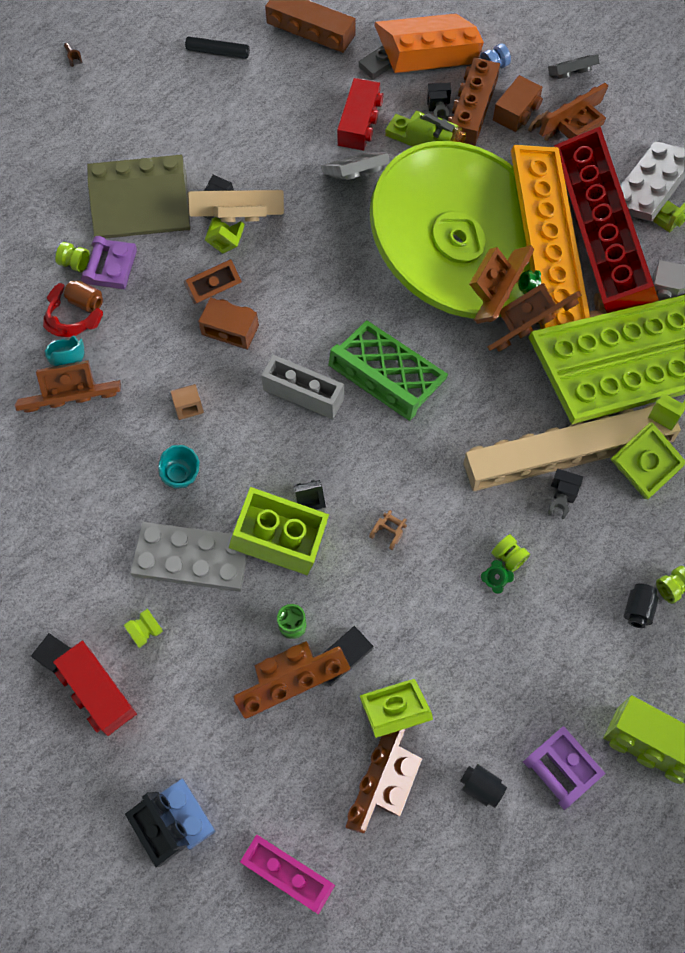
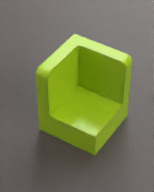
M214 217L211 220L205 241L224 254L238 246L245 224L240 221L229 226L225 222H221V219L218 217Z
M663 393L654 405L648 418L672 431L685 411V400L681 403Z

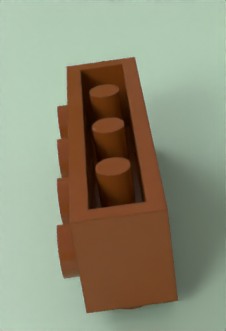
M269 0L265 5L267 24L344 53L356 36V18L309 0Z
M474 57L471 67L467 66L464 75L466 82H461L458 92L460 99H455L452 109L454 116H449L448 118L449 122L459 126L455 142L476 146L498 81L500 63Z

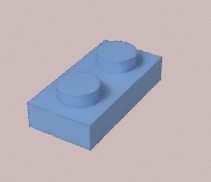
M183 778L160 793L169 801L171 806L170 812L174 819L179 821L185 828L187 833L186 839L190 844L187 846L189 850L216 832Z

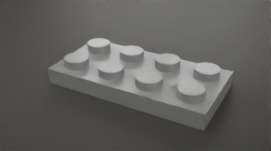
M660 142L652 144L621 185L630 216L651 222L654 220L685 178V148Z
M362 153L323 164L321 169L323 175H330V178L349 180L359 177V172L374 173L383 170V165L389 164L390 161L388 153Z
M142 522L130 574L132 577L241 592L248 555L229 549L232 534Z

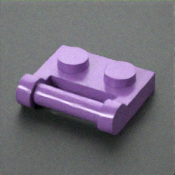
M95 236L92 241V253L86 270L82 272L81 280L90 285L125 289L137 251L136 244L111 241L101 236ZM102 251H107L108 254L102 274H96Z
M564 726L523 761L527 768H532L560 800L558 804L563 810L567 809L606 774ZM545 754L575 787L571 792L568 793L540 760Z

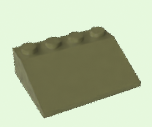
M182 154L87 164L94 237L101 236L106 239L190 230L187 174Z

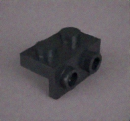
M147 792L142 796L143 800L126 812L125 816L155 868L161 867L190 844L186 839L187 833L185 828L172 816L170 812L171 806L167 798L163 794H159V792Z

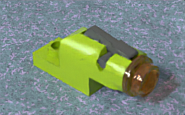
M416 110L411 119L395 114L385 129V136L413 147L433 141L464 143L466 132L462 131V128L446 119L435 117L429 113L424 114Z

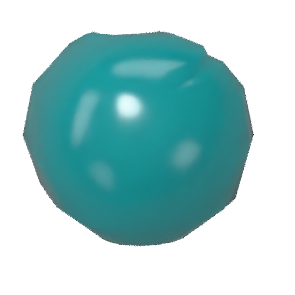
M71 336L69 340L61 339L51 342L45 350L47 361L52 366L81 362L85 355L82 338L79 339L80 342L75 336Z
M172 445L163 451L160 456L158 473L161 481L166 486L174 489L187 488L197 478L200 463L199 457L193 449L185 445Z

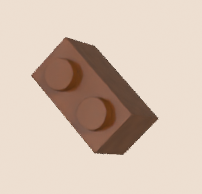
M519 75L496 102L493 121L517 132L521 125L525 126L531 113L539 109L543 101L541 97L543 87Z
M231 259L184 281L194 304L242 283Z
M211 297L198 321L201 335L248 350L259 327L257 312L251 308L236 306L227 300H218Z

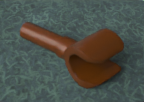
M65 43L64 47L68 52L67 56L70 66L74 67L73 60L75 59L83 63L80 52L72 50L69 43Z

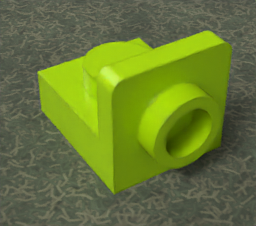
M667 201L653 222L669 233L676 226H682L685 222V202L679 208L670 201Z

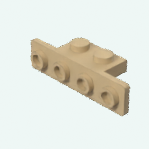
M283 190L189 191V216H215L221 218V222H236L235 217H245V221H259V217L284 214Z

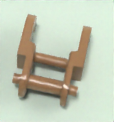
M547 110L542 115L539 114L530 124L528 131L532 132L536 127L539 128L542 125V119L549 111ZM557 129L548 133L545 136L544 140L548 141L549 138L551 139L556 133Z
M389 510L388 513L383 514L384 519L379 518L369 538L373 539L375 533L384 528L394 534V539L389 546V549L393 550L395 544L397 545L403 535L402 528L407 527L405 524L407 519L404 518L401 521L392 516V511ZM389 520L398 525V528L394 530L387 526L386 523Z

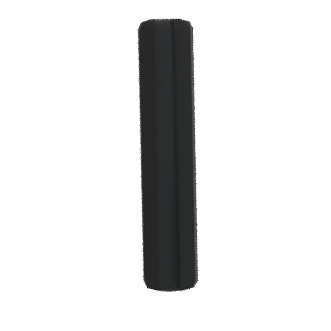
M188 36L185 41V47L190 51L245 59L250 54V48L247 44Z

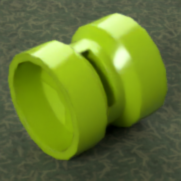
M62 242L57 248L55 261L60 266H71L72 270L81 273L88 265L90 253L85 248H75L71 243Z
M511 534L503 538L491 552L497 560H502L505 563V568L508 571L512 572L521 567L531 555L525 548H520L517 545V540Z
M678 566L671 571V575H664L656 580V587L660 595L670 604L679 601L685 593L684 566Z
M148 608L140 613L139 620H130L123 625L139 648L147 643V639L150 638L149 635L158 636L163 632Z

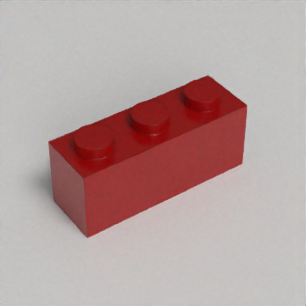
M358 78L353 79L337 129L338 146L364 151L367 142H371L373 136V128L371 127L372 124L376 125L377 107L382 106L384 93H380V82Z
M83 640L53 661L59 669L55 672L56 677L64 687L68 684L75 692L71 695V698L80 710L84 707L88 710L91 716L87 720L97 733L102 730L109 736L137 715Z

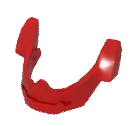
M58 283L53 287L47 296L50 304L43 317V327L48 332L58 337H71L80 334L86 329L91 330L98 327L103 316V311L99 308L91 312L86 319L75 324H62L57 316L51 317V313L61 304L60 298L65 285Z

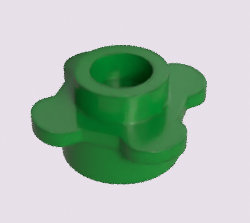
M539 270L523 272L518 282L519 290L526 294L541 284V272Z
M494 560L491 563V567L482 572L481 580L492 588L494 593L500 594L504 591V586L514 580V574L503 567L502 561ZM496 574L500 576L498 580L495 578Z

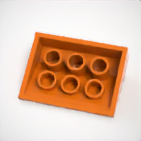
M457 13L377 21L374 25L394 73L472 64L474 57L479 58L484 43L477 27Z

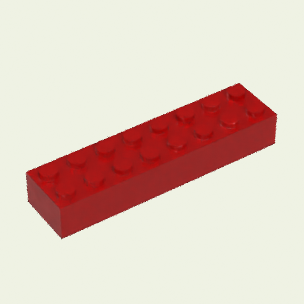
M599 126L554 145V147L559 148L564 179L607 313L659 300L601 127Z

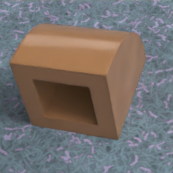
M196 384L170 391L179 420L204 413Z

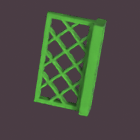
M367 320L341 345L336 344L330 350L328 366L409 421L416 415L417 409L448 376L446 372ZM369 331L375 335L376 340H363L362 335ZM382 346H391L396 350V353L383 354ZM350 347H360L361 355H353L347 349ZM364 347H377L378 354H365ZM411 359L416 363V367H403L402 360ZM384 360H397L399 368H385ZM366 361H380L381 368H372ZM423 373H432L438 378L435 381H424ZM400 374L401 382H393L387 378V375ZM405 374H418L419 381L406 382ZM421 388L422 395L416 398L408 392V389Z

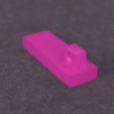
M257 834L240 863L318 915L335 887L333 883Z

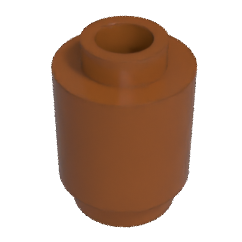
M70 281L64 289V297L68 302L88 313L93 312L96 308H100L103 303L101 291L84 282Z

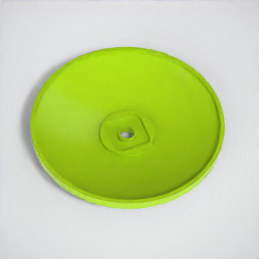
M433 141L413 146L396 156L386 166L374 187L370 203L371 230L377 249L393 275L404 287L427 304L449 314L474 319L483 301L469 283L489 249L498 247L508 260L514 250L526 247L513 166L501 157L477 146L454 141ZM453 235H457L462 239V242L456 241ZM530 263L524 267L522 273L531 270ZM518 282L514 285L510 297L503 307L524 295L519 290Z

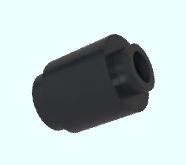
M639 583L635 584L634 589L630 590L624 612V618L628 620L629 625L636 628H645V626L652 625L659 599L656 588Z
M479 764L475 768L468 766L460 779V782L464 784L462 791L486 807L489 804L496 808L507 789V786L501 783L502 779Z

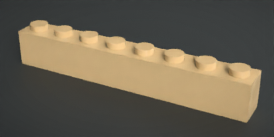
M653 403L644 409L636 411L628 409L619 415L611 417L605 415L598 417L595 421L579 422L562 429L555 427L538 435L526 434L513 441L501 440L493 446H476L466 452L463 464L472 490L477 491L554 472L557 469L562 470L613 457L648 423H654L669 442L675 441L681 428L677 422L671 431L648 418L656 404Z

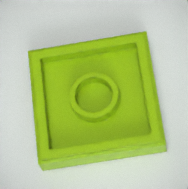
M648 423L610 459L644 499H649L685 466L684 458L654 423Z
M415 679L360 695L361 704L375 738L433 720L432 712Z

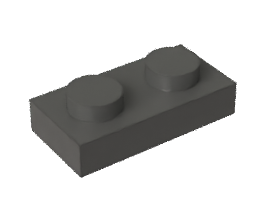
M587 55L548 66L549 75H557L558 79L571 76V72L578 70V73L591 71L593 65L600 64L599 55Z

